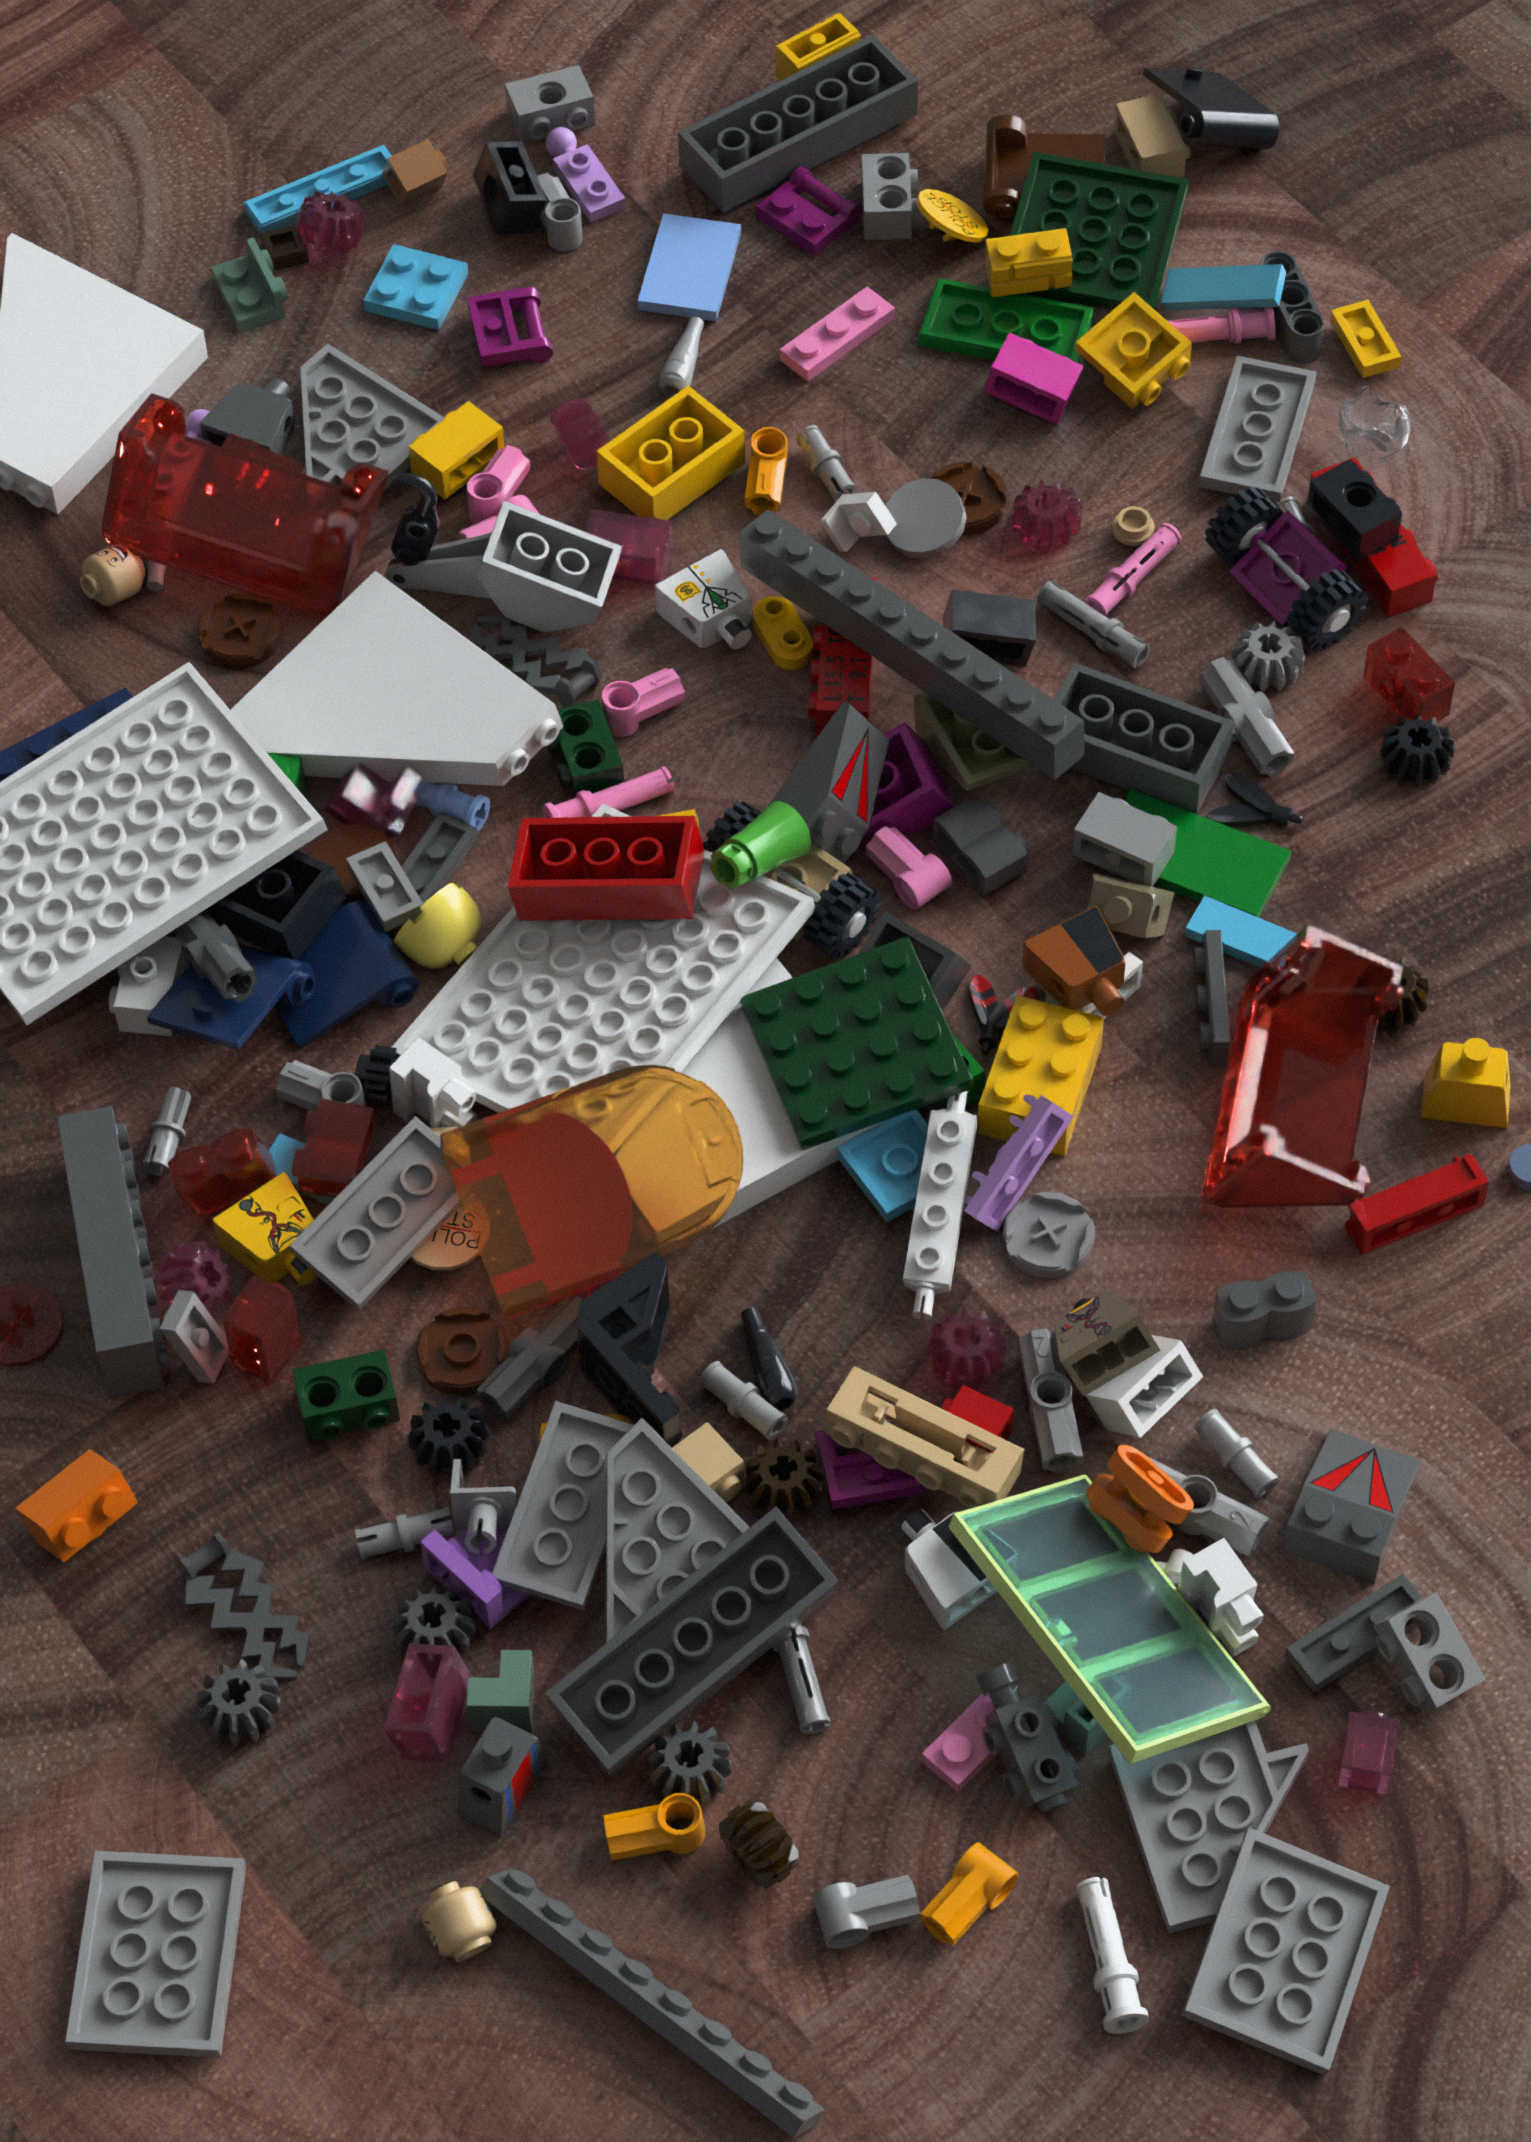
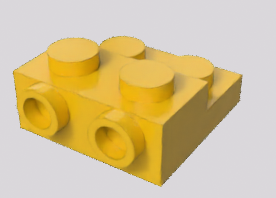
M1135 292L1076 342V351L1104 375V385L1132 410L1141 402L1145 406L1153 403L1162 391L1160 385L1170 377L1174 380L1180 379L1191 366L1192 342Z

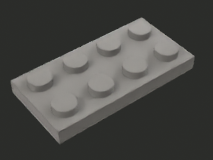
M1236 356L1200 474L1199 487L1235 495L1241 490L1246 492L1249 487H1254L1255 489L1258 487L1274 503L1278 502L1280 504L1315 386L1317 372Z
M415 1116L289 1245V1251L359 1311L484 1179L457 1189L451 1172L471 1165V1163Z
M555 1401L492 1572L502 1586L584 1611L605 1554L606 1453L634 1426L633 1424Z

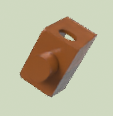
M1097 906L1023 942L1022 968L1063 1007L1078 1010L1093 1003L1102 1016L1112 1015L1122 1007L1124 998L1118 992V989L1124 984L1126 963Z

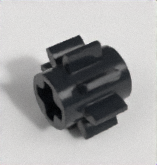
M375 1045V1049L370 1050V1055L361 1054L359 1056L355 1076L360 1080L363 1090H366L365 1100L387 1103L388 1099L391 1100V1092L393 1090H391L389 1068L397 1060V1048Z

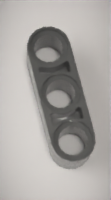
M1281 251L1270 252L1262 258L1260 265L1282 264L1286 270L1279 307H1273L1275 333L1290 360L1301 364L1313 362L1319 357L1321 352L1324 319L1293 256Z

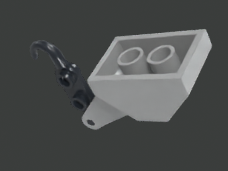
M405 473L392 478L388 485L390 490H395L399 485H409L417 489L421 494L420 500L404 510L391 545L394 555L390 559L385 578L399 589L428 590L491 598L505 618L544 633L596 623L623 546L506 501L502 503L492 533L432 546L440 526L436 510L437 492L434 486L427 479L416 474Z

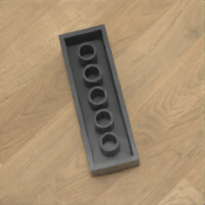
M871 35L678 131L679 166L724 213L789 180L790 175L797 167L803 166L809 170L916 116L918 112V80L874 35Z
M112 1106L57 1116L95 1348L109 1399L165 1388L162 1370L171 1367L166 1341L159 1329L163 1321L156 1297V1281L148 1252L150 1247L145 1223H143L142 1202L139 1187L136 1183L135 1162L125 1122L116 1124Z
M774 1507L545 1693L547 1704L610 1780L653 1745L657 1735L664 1736L670 1731L673 1723L676 1725L838 1594L839 1581L779 1509Z

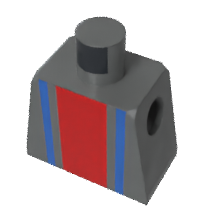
M494 1717L460 1771L458 1816L502 1838L548 1761V1757L539 1739L523 1729ZM488 1794L491 1801L483 1800L481 1796Z

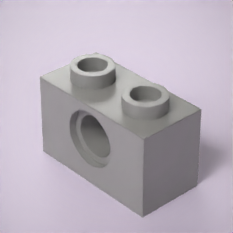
M579 65L505 84L507 113L519 141L523 143L546 138L548 133L557 127H564L573 131L595 125L594 97Z

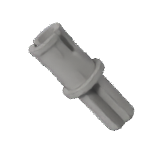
M178 1087L169 1088L165 1094L158 1121H154L150 1125L151 1141L142 1163L143 1169L150 1174L162 1176L163 1173L165 1176H168L171 1173L176 1149L179 1142H182L186 1135L182 1127L191 1100V1094L186 1090H181Z

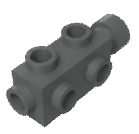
M1013 1662L1002 1664L977 1676L976 1678L983 1695L990 1696L995 1708L992 1713L984 1718L987 1727H984L982 1730L983 1739L988 1751L993 1756L998 1754L1001 1756L1007 1773L1002 1775V1783L1009 1799L1012 1802L1020 1801L1023 1810L1037 1806L1040 1814L1066 1804L1067 1800L1064 1794L1069 1793L1078 1786L1076 1780L1078 1771L1073 1756L1068 1750H1063L1056 1734L1058 1724L1051 1707L1048 1704H1043L1039 1693L1024 1699L1022 1698L1017 1683L1021 1680ZM1021 1717H1025L1031 1732H1027L1021 1727ZM1041 1763L1045 1764L1051 1779L1041 1774Z

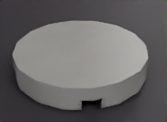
M921 478L906 483L892 494L885 505L897 523L886 537L897 552L909 558L928 559L935 557L937 552H941L943 549L947 551L953 547L964 532L967 516L962 499L951 485L941 480Z
M1053 1192L1033 1194L1031 1199H1027L1024 1202L1020 1200L1006 1216L1003 1245L1008 1258L1019 1270L1034 1277L1049 1279L1068 1276L1083 1267L1093 1252L1095 1236L1092 1218L1090 1219L1089 1215L1085 1212L1086 1208L1078 1200L1067 1195Z

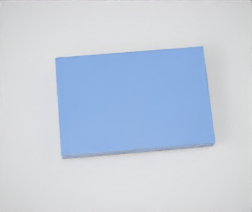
M663 213L637 300L638 310L688 318L699 317L702 320L717 322L741 236V224Z

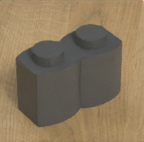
M974 795L933 819L932 837L945 856L959 867L967 881L981 895L989 894L1026 872L1029 854L1027 843L1019 833H1012L1003 825L1002 816L994 804L986 803L981 797Z
M1283 1271L1267 1277L1262 1282L1243 1280L1223 1286L1216 1292L1212 1319L1221 1348L1242 1350L1254 1347L1266 1338L1289 1340L1304 1335L1312 1329L1316 1298L1307 1273L1302 1271Z

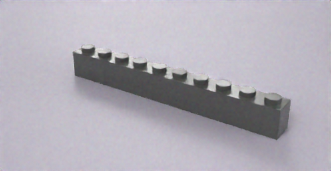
M769 509L739 532L741 566L744 570L1052 779L1056 780L1084 756V720Z

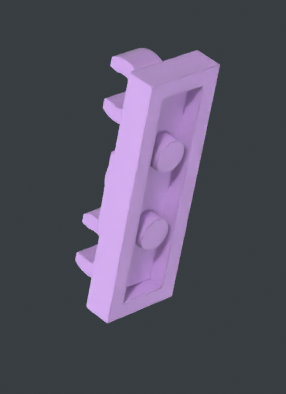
M1028 1094L1023 1097V1100L1031 1105V1111L1024 1120L1011 1115L1009 1120L1018 1130L1012 1134L1008 1142L998 1151L996 1160L988 1170L989 1174L986 1176L977 1171H974L972 1177L979 1181L981 1186L973 1197L966 1194L964 1204L967 1207L964 1211L995 1231L999 1230L1006 1216L1013 1209L1074 1117L1042 1095L1039 1099Z

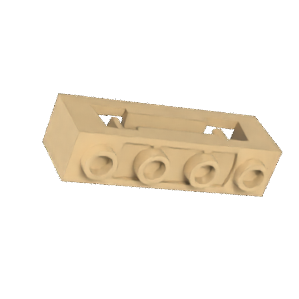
M855 1366L826 1411L825 1433L829 1434L839 1445L846 1448L855 1447L873 1456L880 1465L888 1469L897 1468L915 1477L921 1485L928 1489H940L958 1498L959 1502L968 1509L1006 1498L1021 1473L1023 1448ZM869 1390L895 1402V1406L870 1394ZM885 1418L893 1421L894 1425L888 1423ZM968 1438L994 1452L990 1453L966 1441V1439ZM954 1459H957V1460L963 1462V1465L960 1464V1463H958V1462H956V1461H954Z

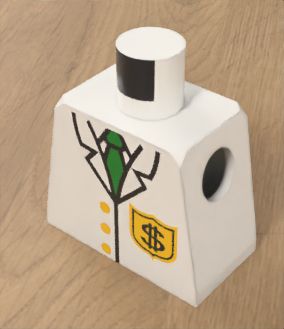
M722 549L655 584L656 612L700 648H707L724 639L732 649H740L751 639L752 632L747 627L752 621L751 597Z

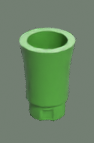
M780 801L772 802L751 823L727 839L711 855L712 863L710 868L719 883L726 885L729 889H737L745 883H751L772 869L806 855L811 845L809 829L802 816L792 806Z

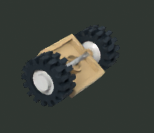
M746 801L734 803L732 809L728 807L724 811L722 819L720 817L714 822L715 828L713 830L709 829L707 832L708 841L703 842L704 849L714 853L727 839L741 831L761 812ZM811 842L810 849L806 855L786 862L763 875L813 898L815 904L814 912L793 936V939L798 941L805 933L804 938L834 959H841L843 954L847 956L851 953L852 946L857 947L861 943L860 938L863 935L867 936L870 931L868 929L869 925L874 924L877 919L874 914L879 912L881 908L879 902L882 898L878 891L854 876L851 868L813 842Z

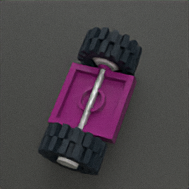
M1249 487L1246 492L1244 490L1237 492V498L1234 499L1232 496L1226 500L1227 505L1224 508L1220 506L1216 510L1218 516L1211 518L1208 523L1211 527L1205 531L1207 536L1205 538L1206 543L1229 566L1233 567L1229 572L1282 626H1291L1314 650H1320L1321 647L1327 649L1330 648L1332 641L1335 644L1340 642L1341 635L1345 634L1347 636L1352 631L1350 627L1353 624L1358 625L1361 620L1359 615L1365 614L1367 609L1365 605L1368 603L1367 594L1344 572L1347 567L1299 519L1288 510L1283 512L1260 488Z

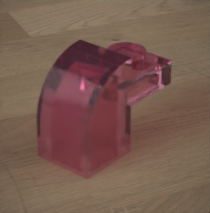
M359 763L341 777L324 811L344 825H368L382 831L389 839L394 838L400 834L416 804L418 795L414 791L422 777L406 768L391 781L387 782L362 763Z

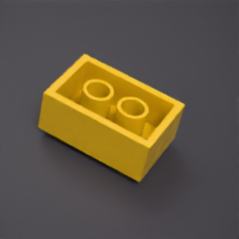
M688 385L596 451L598 482L655 530L746 463L745 430Z
M1017 995L979 1102L977 1134L1008 1142L1012 1134L1018 1130L1009 1120L1011 1115L1024 1120L1032 1109L1031 1105L1023 1100V1097L1028 1094L1039 1099L1042 1095L1074 1116L1050 1152L1065 1156L1102 1047L1104 1017Z

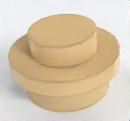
M1130 506L1121 510L1115 517L1112 530L1119 542L1128 546H1139L1154 534L1155 526L1153 519L1145 509Z

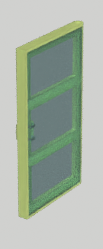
M1087 1475L1077 1476L953 1515L948 1526L1129 1764L1258 1720L1270 1711L1271 1706L1148 1552L1140 1553L1129 1546L1124 1539L1122 1531L1111 1521L1098 1517L1090 1509V1501L1087 1498L1086 1490L1092 1481Z

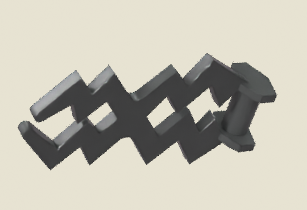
M503 614L477 618V625L473 626V644L495 660L511 658L515 675L518 677L527 676L526 683L538 692L557 694L560 703L564 707L573 706L576 697L589 686L593 689L599 687L601 674L597 662L587 657L585 648L560 652L559 636L529 641L527 639L528 627L523 624L511 627V620L505 618ZM501 626V642L513 640V644L497 646L496 633L483 638L479 627ZM546 654L547 670L566 666V675L578 674L571 680H567L564 677L561 679L560 674L541 678V660L525 663L526 657Z
M219 1531L211 1537L212 1540L186 1558L182 1556L178 1559V1567L186 1579L185 1607L214 1606L211 1631L243 1630L247 1633L241 1657L243 1660L260 1658V1664L266 1670V1678L296 1680L298 1677L296 1670L272 1666L276 1642H264L265 1631H282L280 1651L296 1647L297 1666L302 1669L305 1666L310 1632H296L300 1616L272 1615L269 1613L273 1584L258 1583L265 1566L264 1562L229 1548ZM222 1557L225 1559L221 1570L222 1574L244 1572L239 1599H257L253 1612H230L234 1588L211 1589L215 1576H197L196 1574Z

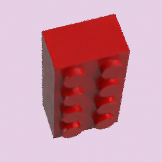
M695 816L522 818L507 888L519 921L692 919L705 849Z

